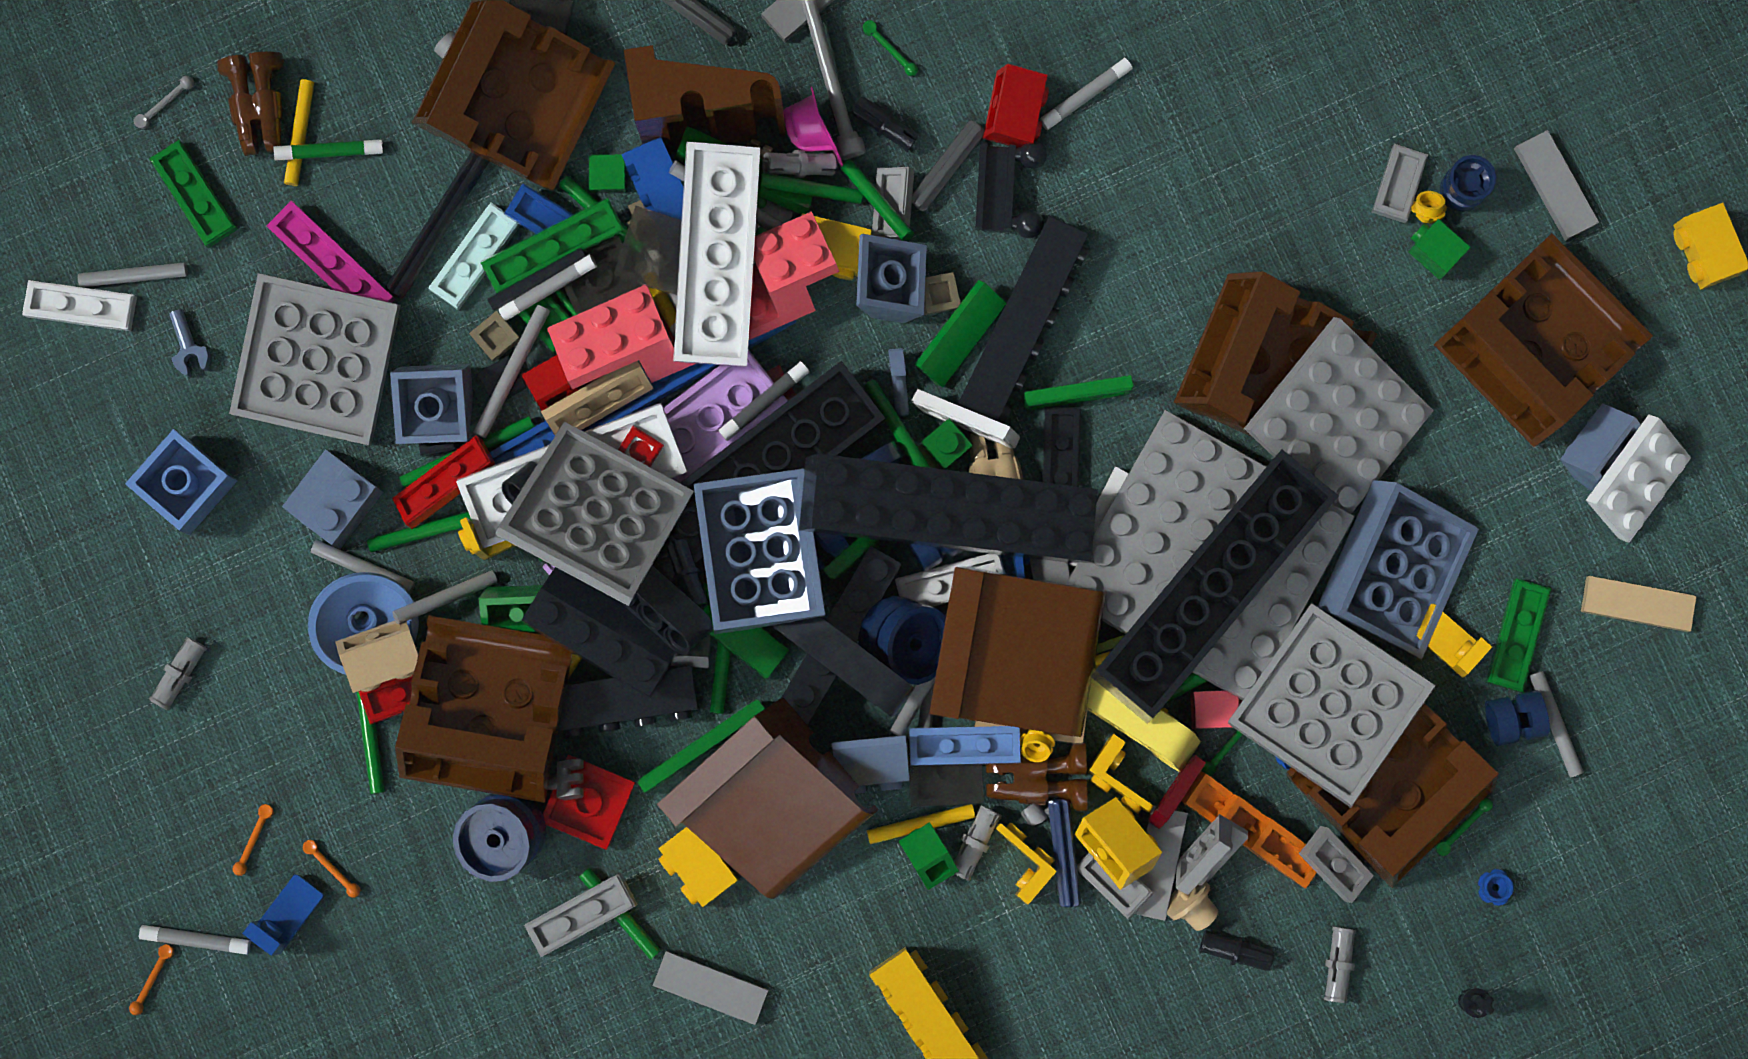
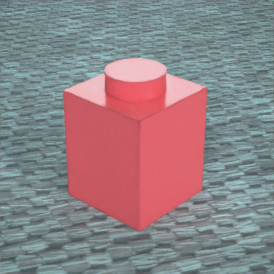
M1228 691L1190 693L1192 729L1233 728L1228 724V721L1242 700Z

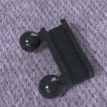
M1034 140L1033 144H1023L1021 147H1016V145L997 147L987 146V143H980L975 230L1011 232L1013 230L1017 231L1020 236L1028 239L1034 238L1041 233L1043 219L1039 213L1033 210H1025L1018 216H1012L1015 161H1020L1029 169L1041 167L1047 158V151L1042 143Z

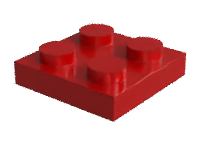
M567 755L566 760L579 759V758H576V757L571 756V755ZM584 761L583 769L571 771V774L580 773L584 775L583 783L571 785V788H583L584 796L577 799L562 800L557 798V789H554L543 812L545 825L608 850L636 782Z

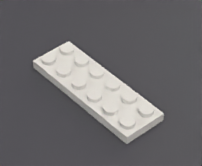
M687 142L673 362L747 366L760 148L697 142Z
M662 403L585 431V433L618 450L632 426H635L664 445L651 466L652 469L669 478L687 472V467ZM634 437V439H633L632 442L630 443L629 447H628L627 450L625 451L626 455L630 456V454H629V448H630L631 444H632L633 442H635V441L642 440V439H640V438H638V437ZM549 445L457 479L456 483L483 549L505 541L495 535L498 526L512 506L502 492V483L530 461L539 463Z

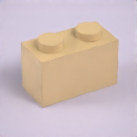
M392 621L335 641L353 693L360 690L362 692L372 691L385 681L394 678L405 679L414 674L418 652L407 621L401 624Z

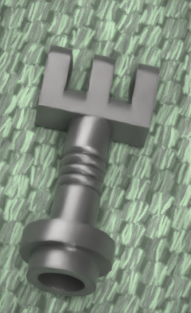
M584 760L558 761L557 774L550 775L547 790L557 789V798L562 800L582 798L584 796V789L571 788V785L583 783L584 775L580 773L571 774V771L583 769Z

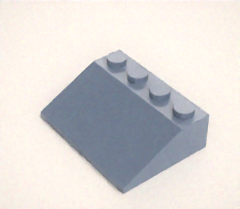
M804 469L694 484L714 634L749 630L825 616L813 532L799 531Z
M1373 480L1317 607L1348 628L1413 657L1422 659L1479 528L1397 482ZM1435 604L1436 607L1420 640L1416 636L1429 606Z

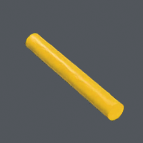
M300 80L290 145L305 144L315 83L311 80ZM302 159L287 160L284 184L298 186Z
M969 804L867 830L869 843L874 844L909 835L913 830L921 828L929 822L933 828L976 817L973 805Z

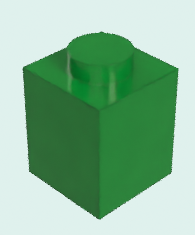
M1437 219L1431 227L1424 223L1410 238L1415 244L1408 253L1440 280L1469 250L1470 246L1440 219Z
M950 418L921 442L922 446L944 470H948L973 446Z
M930 822L921 828L913 830L908 836L899 840L900 845L927 890L959 872Z

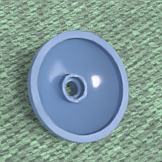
M359 572L338 578L319 593L311 606L308 617V635L313 650L328 667L346 675L335 641L395 621L392 612L413 603L412 597L401 584L382 574ZM363 611L367 613V616L362 620L354 618L358 612ZM418 617L407 621L414 643L418 634Z

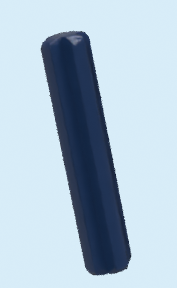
M1055 799L1049 801L1048 807L1055 869L1057 871L1059 904L1062 907H1075L1080 905L1081 896L1070 802L1067 799Z

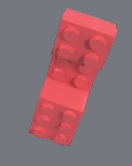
M812 211L755 236L754 262L756 265L753 266L749 340L816 311L806 286L839 272ZM646 284L547 328L567 381L572 389L638 360L651 383L696 364L673 362L674 337Z

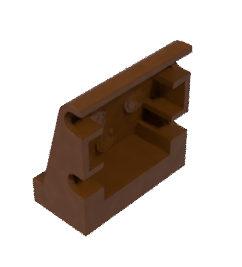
M472 0L420 104L412 124L538 186L554 190L615 62L589 52L590 48L552 27H545L530 19L531 15L504 0Z
M653 45L624 50L634 120L642 145L661 137L668 154L676 153L687 126L695 130L704 128L711 133V137L727 144L749 142L752 139L758 140L756 126L763 118L775 120L778 125L779 135L786 136L780 86L776 78L771 74L657 60Z
M1551 233L1452 326L1434 346L1535 447L1566 424L1594 396L1593 393L1608 382L1653 335Z
M1264 271L1229 273L1174 403L1196 415H1204L1251 436L1244 429L1245 426L1333 317L1341 318L1370 348L1377 334L1373 331H1362L1352 327L1353 320L1320 302H1310L1299 298L1300 291Z
M964 566L955 567L929 714L1081 737L1107 592Z
M428 615L426 641L421 643L411 682L412 694L410 704L405 706L395 745L399 778L545 803L573 653L543 635Z
M784 697L749 720L657 803L675 827L683 823L761 894L770 899L777 898L879 810L875 805L871 808H866L858 802L855 797V790L859 788L858 784L830 751L820 754L811 746L809 737L814 732Z
M1425 703L1352 808L1292 767L1286 772L1292 783L1368 861L1371 868L1391 888L1406 876L1495 789L1499 775L1464 740L1460 742L1447 729V724Z

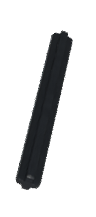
M472 152L469 154L386 285L389 293L397 298L402 299L405 297L490 161Z

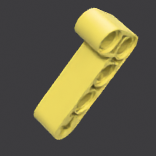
M1092 678L1087 704L1088 711L1149 749L1158 759L1171 768L1181 772L1201 743L1196 734L1161 710L1148 724L1145 723Z

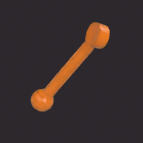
M263 804L259 807L258 814L260 817L240 861L233 865L232 869L235 875L242 876L246 873L247 860L266 819L271 818L274 813L272 806Z
M313 840L304 842L302 847L304 853L313 855L346 888V893L349 897L355 898L359 896L361 891L359 885L351 883L318 850L317 842Z
M165 944L159 948L158 954L160 957L137 1000L129 1006V1011L132 1015L137 1016L143 1012V1002L166 959H170L174 955V948L171 945Z

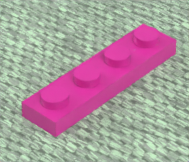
M292 201L267 225L281 241L333 290L391 303L395 300L388 291Z

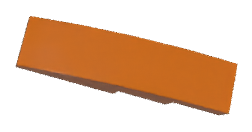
M1202 771L1199 773L1181 802L1210 823L1220 814L1247 830L1248 839L1242 846L1306 889L1317 873L1299 855V852L1306 844L1240 796L1233 794L1208 774Z

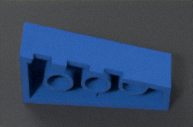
M659 137L621 155L678 281L684 187L679 178L669 173L672 164L678 160L674 159L675 153L668 154L662 138Z

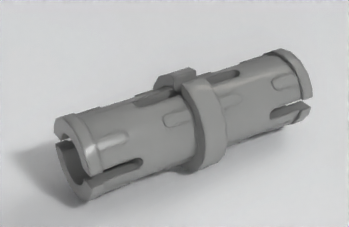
M795 150L793 153L787 154L765 153L763 155L764 159H762L763 173L794 175V178H804L806 175L833 176L835 171L830 169H836V157L833 153L810 154L805 153L804 150Z
M186 637L172 663L165 665L163 670L166 672L148 699L169 711L185 683L189 684L192 677L190 674L207 648L192 638Z
M983 805L980 806L968 833H964L961 838L963 843L954 859V863L959 870L955 875L970 881L983 852L987 853L990 847L987 844L1002 817L1001 814Z
M1332 927L1330 959L1325 961V967H1328V976L1324 1000L1348 1003L1350 972L1355 969V963H1352L1356 930Z

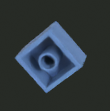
M173 429L125 484L175 528L191 535L235 485L237 480L185 435Z

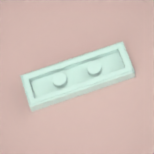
M493 203L488 205L428 288L457 310H460L486 274L480 262L502 251L521 226L503 215L505 212Z

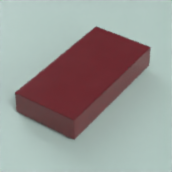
M1196 755L1190 758L1150 816L1149 822L1160 829L1170 819L1206 764L1205 761Z

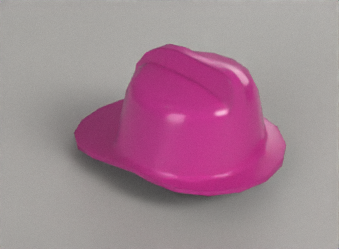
M811 87V96L783 110L787 134L791 142L798 149L806 152L832 150L842 167V160L819 114L814 91Z

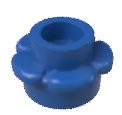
M1493 869L1490 873L1485 872L1478 880V885L1480 886L1479 896L1486 903L1492 902L1496 906L1503 905L1513 894V881L1502 870ZM1493 884L1498 885L1497 891L1492 889Z

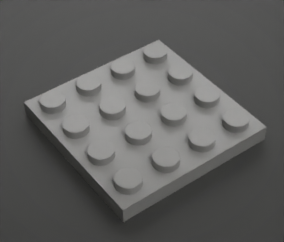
M258 273L229 414L364 445H372L401 305Z
M1333 317L1244 429L1274 458L1283 449L1339 495L1333 505L1351 514L1367 495L1373 480H1379L1434 410L1341 318Z
M564 421L498 526L495 535L629 606L694 491Z
M1311 603L1229 719L1228 724L1352 808L1432 693L1435 685Z

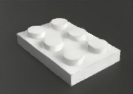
M1649 414L1586 501L1618 539L1629 543L1643 526L1656 505L1662 500L1678 475L1684 470L1691 457L1662 420Z

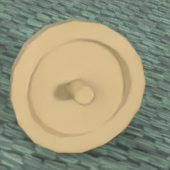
M1207 882L1203 885H1197L1189 895L1176 889L1170 897L1167 915L1173 920L1185 919L1196 931L1208 927L1218 915L1217 907L1208 898L1210 885Z

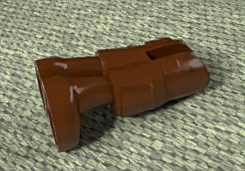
M267 51L249 54L256 92L253 95L249 94L247 74L249 66L247 57L232 55L217 61L219 74L227 77L233 88L234 94L228 99L229 110L233 125L237 129L242 152L245 156L259 154L257 130L262 129L263 141L268 153L274 152L273 146H281L282 144L280 120H282L283 110L281 93L271 89L273 71L281 69L284 64L282 53Z
M1075 743L1071 746L1069 753L1060 757L1048 758L1043 762L1029 761L1020 752L1021 763L986 764V773H997L1000 775L1013 773L1014 776L1013 784H1006V781L998 782L997 784H986V797L1019 801V803L1025 805H1032L1033 803L1046 805L1048 797H1058L1069 800L1076 811H1087L1086 779L1048 781L1046 779L1047 774L1086 775V743Z

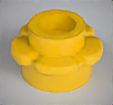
M1424 191L1418 194L1416 201L1411 206V210L1413 213H1416V217L1421 222L1434 223L1437 219L1442 220L1445 217L1447 207L1445 199L1441 194L1434 191Z
M1029 730L1028 733H1023L1020 736L1021 753L1029 761L1043 762L1053 752L1052 747L1055 746V740L1047 732Z

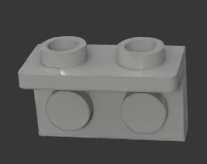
M1219 814L1178 859L1176 889L1189 895L1197 885H1203L1205 882H1208L1248 839V831Z

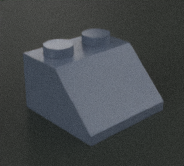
M868 234L859 235L856 306L871 318L906 323L924 315L927 245Z
M471 364L401 366L390 372L396 444L466 442L469 440L473 406Z
M1602 403L1594 415L1589 418L1587 424L1573 443L1567 447L1560 460L1573 478L1592 492L1641 424L1636 417Z
M325 449L282 507L329 544L341 549L383 494V491Z
M906 735L832 743L833 756L859 786L855 790V794L866 793V785L880 784L881 791L903 789L902 782L909 781Z

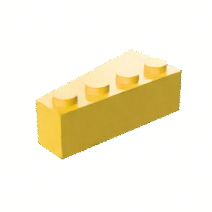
M904 947L869 971V976L875 985L880 987L887 1003L894 1013L899 1016L906 1031L917 1047L923 1052L925 1059H988L978 1042L971 1046L964 1036V1033L969 1029L956 1011L950 1015L943 1002L948 1000V997L938 982L934 981L930 984L926 979L923 971L928 967L917 950L909 953L907 948Z

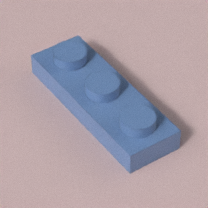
M1017 727L909 728L910 766L1021 763L1020 728Z

